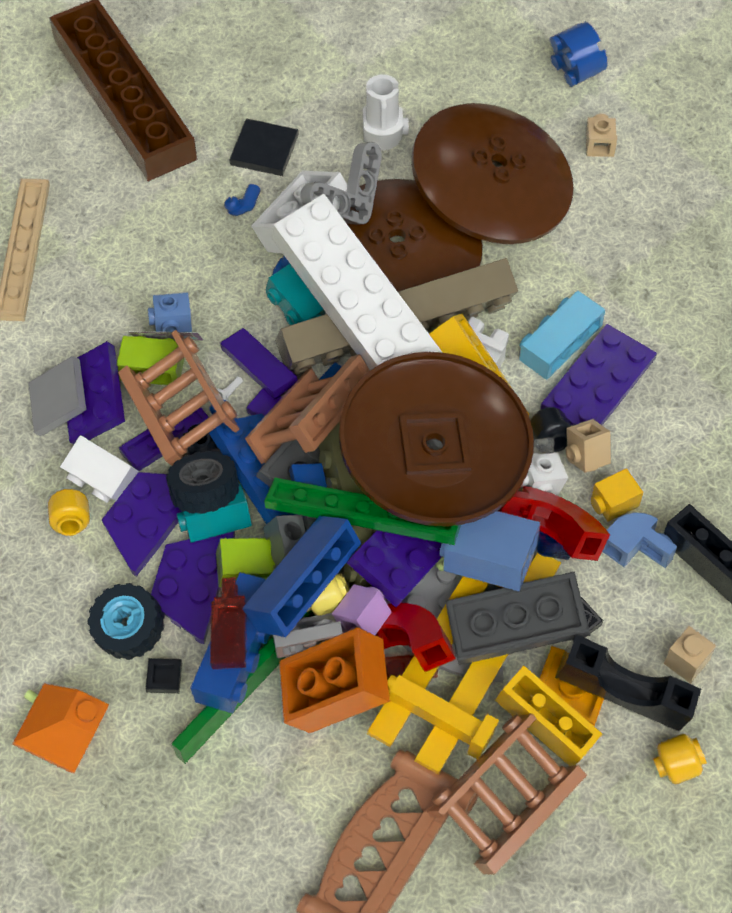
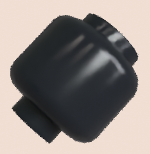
M547 407L536 412L530 421L537 447L545 452H560L567 447V428L572 426L565 413L555 407Z

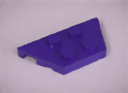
M138 472L102 518V523L123 556L130 571L137 577L178 524L176 514L182 511L175 507L171 501L166 474Z
M235 531L195 542H190V539L165 545L151 595L160 604V609L164 615L170 618L171 622L180 629L183 628L195 637V640L200 644H205L216 600L221 588L218 587L216 550L220 539L235 538Z

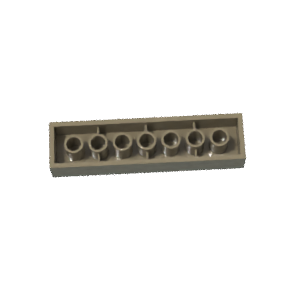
M507 258L408 288L398 293L426 330L433 327L435 330L451 317L463 314L466 320H468L471 316L477 318L478 314L484 310H487L489 314L498 312L505 308L504 305L511 303V298L519 291ZM327 314L281 328L275 339L283 364L289 370L294 371L295 375L304 374L307 369L320 362L323 363V366L334 364V362L341 361L340 357L345 354L357 355Z

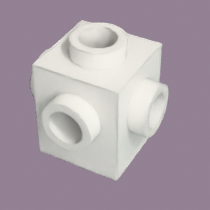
M533 453L528 474L520 490L522 491L523 487L527 486L558 496L568 479L558 453Z

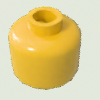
M63 489L53 494L48 501V518L51 528L57 533L66 536L76 535L86 529L90 522L89 501L85 494L74 489Z
M680 734L660 742L657 746L659 756L653 758L660 777L668 776L673 784H680L700 776L703 772L702 765L707 764L697 738L691 739L687 734Z

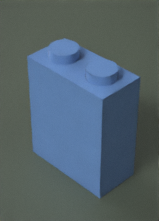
M496 511L485 518L461 525L455 545L441 544L440 556L444 557V571L520 591L538 545L540 522Z

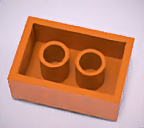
M361 628L352 629L279 661L284 723L308 733L315 732L390 702L383 639Z

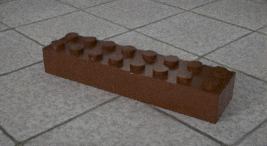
M99 0L87 1L49 17L54 41L147 181H151L197 160L193 135Z

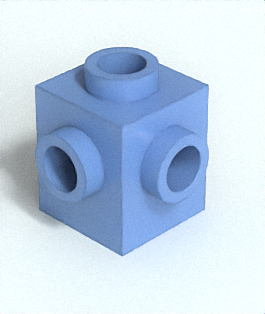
M188 293L153 295V308H148L149 326L155 325L156 332H173L175 330L178 332H192Z

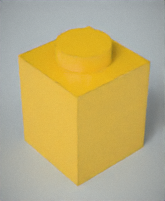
M625 468L594 484L591 504L595 512L599 515L603 514L607 522L639 507L644 492L628 469Z

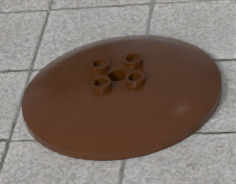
M481 103L455 105L433 115L425 122L415 139L412 148L411 166L420 193L429 206L443 220L469 236L499 244L531 242L553 231L562 222L571 206L574 190L573 177L564 153L551 136L541 127L514 111ZM492 161H497L501 163L502 166L497 167L492 163Z
M378 180L369 221L365 224L346 223L397 292L479 267L481 264L482 240L459 231L443 220L425 201L415 180ZM366 183L360 185L362 191L365 189ZM356 207L350 208V211H355L359 213V211L356 210ZM394 236H400L405 240L402 242H393L390 240V238Z
M411 353L395 357L376 366L362 377L352 389L343 407L339 426L341 455L351 478L360 490L385 511L407 521L430 526L463 525L475 522L498 511L521 488L528 474L534 451L531 421L526 408L515 391L501 377L487 367L473 360L449 353ZM430 439L439 440L443 447L438 450L431 449L427 446L426 441Z

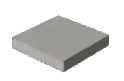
M74 356L69 357L28 383L34 433L39 436L47 434L86 411L80 360Z

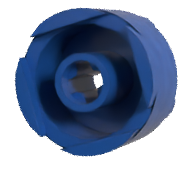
M588 22L578 23L550 37V44L554 55L551 56L552 64L557 70L563 69L565 80L570 87L607 69L608 62L605 49L600 51L597 45L601 39Z

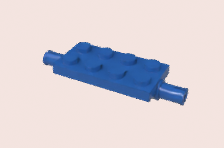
M211 405L209 411L211 412V414L216 413V410L214 409L213 405ZM261 413L242 418L235 417L234 420L240 428L236 433L225 423H222L209 432L221 453L228 455L234 461L238 480L266 524L276 516L298 515L265 508L264 500L270 487L256 477L258 471L265 463H260L245 440L249 433L264 418V415Z

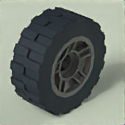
M205 451L186 455L174 462V465L170 466L168 474H166L171 501L175 507H178L183 512L203 514L217 511L219 508L229 505L228 503L236 498V494L239 493L235 463L228 455H223L220 452Z

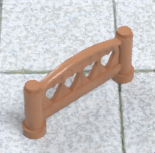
M399 750L390 768L395 770V774L382 784L352 817L331 853L318 893L313 896L308 893L305 894L299 902L296 912L389 913L449 816L447 812L443 816L431 817L427 813L434 805L432 802L433 797L444 787L448 786L450 788L458 779L442 770L438 775L416 763V755L413 753ZM469 788L457 803L469 814L478 796ZM409 789L413 792L422 812L395 813L391 806L395 801L399 800L400 791ZM390 817L395 820L404 841L377 842L373 839V833L381 829L380 823L384 818ZM372 846L377 850L386 871H358L354 868V863L356 860L363 858L362 851L365 847ZM352 875L358 879L367 901H339L335 898V893L338 889L343 888L345 877Z

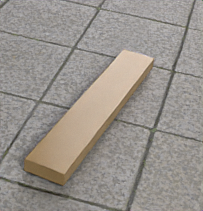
M21 179L0 283V321H25L49 193V179Z

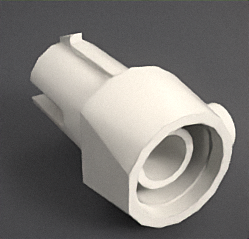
M380 74L370 78L366 84V106L363 107L364 142H374L381 150H388L399 144L403 134H409L408 118H403L402 108L399 106L398 81L392 76Z

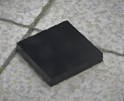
M246 119L231 154L230 165L283 176L299 136L298 129Z

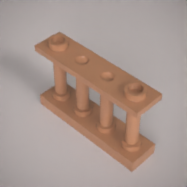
M177 330L171 334L179 347L143 373L141 371L136 373L129 366H126L118 372L165 461L171 466L174 465V462L185 456L187 448L220 424L225 423L235 433L240 430L234 420L238 416L236 411L228 401H223L196 354L199 351L198 346L190 336L184 338ZM183 358H186L191 368L155 395L153 393L150 394L148 390L151 386L150 382ZM198 379L203 391L168 416L161 414L160 409L163 408V403ZM210 401L216 413L180 439L175 438L172 433L175 430L174 426Z
M360 354L351 356L333 377L319 380L312 368L307 369L258 423L245 440L261 464L266 463L282 443L297 440L305 453L316 450L339 423L345 402L354 386L370 371Z
M516 714L511 717L502 727L505 732L450 788L448 786L444 787L433 797L432 802L434 805L427 811L431 817L443 816L447 812L480 849L479 854L481 856L474 865L483 874L495 875L587 776L579 765L559 767L526 729L537 719L533 714L523 716ZM516 740L549 775L548 780L550 783L542 791H536L504 755V752ZM493 763L526 799L525 804L527 807L520 815H513L480 778ZM469 788L477 794L502 822L504 832L496 840H490L457 803Z

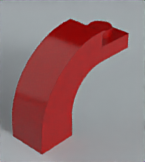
M524 486L521 492L518 491L506 505L498 510L499 512L540 522L539 531L556 540L569 556L575 559L598 561L610 536L605 527L584 509L555 494Z
M400 603L397 607L393 604H387L392 613L376 633V636L383 639L384 649L399 645L411 647L424 672L456 660L449 639L436 617L430 611L410 603Z

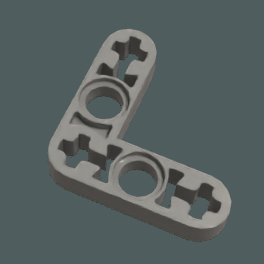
M374 142L358 144L353 152L347 190L343 191L322 182L307 183L301 190L300 198L303 205L316 199L313 194L318 196L325 194L332 205L335 196H337L340 201V207L337 212L346 223H367L372 214L382 158L380 147ZM361 176L364 177L366 182V186L363 191L359 186V180ZM356 207V210H358L359 213L355 211H350V208Z

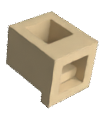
M596 114L594 117H588L586 127L587 156L614 157L617 144L616 118H609L606 114ZM594 143H608V146L594 145Z

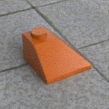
M43 684L12 745L74 774L109 704L78 689Z

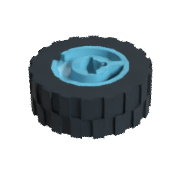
M126 583L125 585L116 584L114 587L104 590L102 595L97 596L94 600V605L89 610V633L94 638L96 644L106 653L112 654L118 659L125 658L126 660H131L134 657L143 656L147 651H151L155 643L159 642L161 632L164 631L165 626L163 623V619H165L164 613L161 611V606L156 599L139 585L134 586L132 583ZM128 617L127 625L124 626L122 620Z

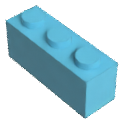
M576 291L570 298L566 297L561 301L557 311L552 316L547 315L544 317L533 334L528 333L522 339L519 346L521 348L519 360L548 380L603 325L606 310L580 291Z

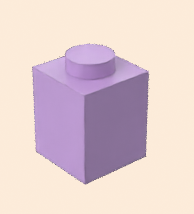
M353 585L332 615L337 622H341L344 633L358 627L376 635L392 612L380 590L371 586L367 588Z

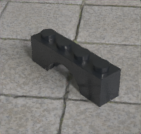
M577 634L566 647L555 676L557 679L677 731H680L693 719L702 690L671 675L649 677L627 670L611 658L607 647Z

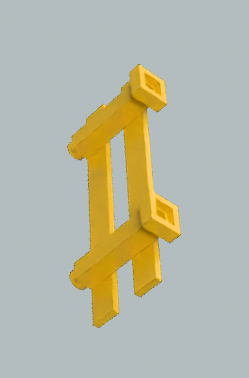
M538 551L528 568L523 583L555 576L561 562ZM463 576L448 600L485 592L490 583ZM445 604L437 620L451 645H453L454 641ZM509 654L472 662L449 702L426 690L439 667L424 672L414 655L402 676L396 677L391 675L387 680L390 702L383 705L368 729L367 735L391 747L410 714L414 713L435 725L416 756V763L439 775L459 739L470 745L467 754L478 760L493 737L499 720L487 714L484 720L481 721L473 715Z

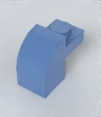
M629 513L619 517L607 529L610 536L602 552L625 567L640 550L666 568L673 560L677 546L673 544L667 535L655 531L658 522L656 517L645 513Z

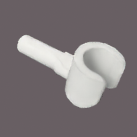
M238 376L223 390L217 389L222 399L228 401L227 398L243 380Z

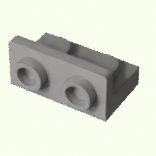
M332 613L300 619L287 637L273 635L277 658L297 654L343 634L341 622H337Z

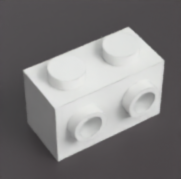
M81 435L60 466L69 472L66 477L68 480L80 487H83L85 483L89 484L94 488L91 494L106 503L109 502L110 498L116 501L139 472Z

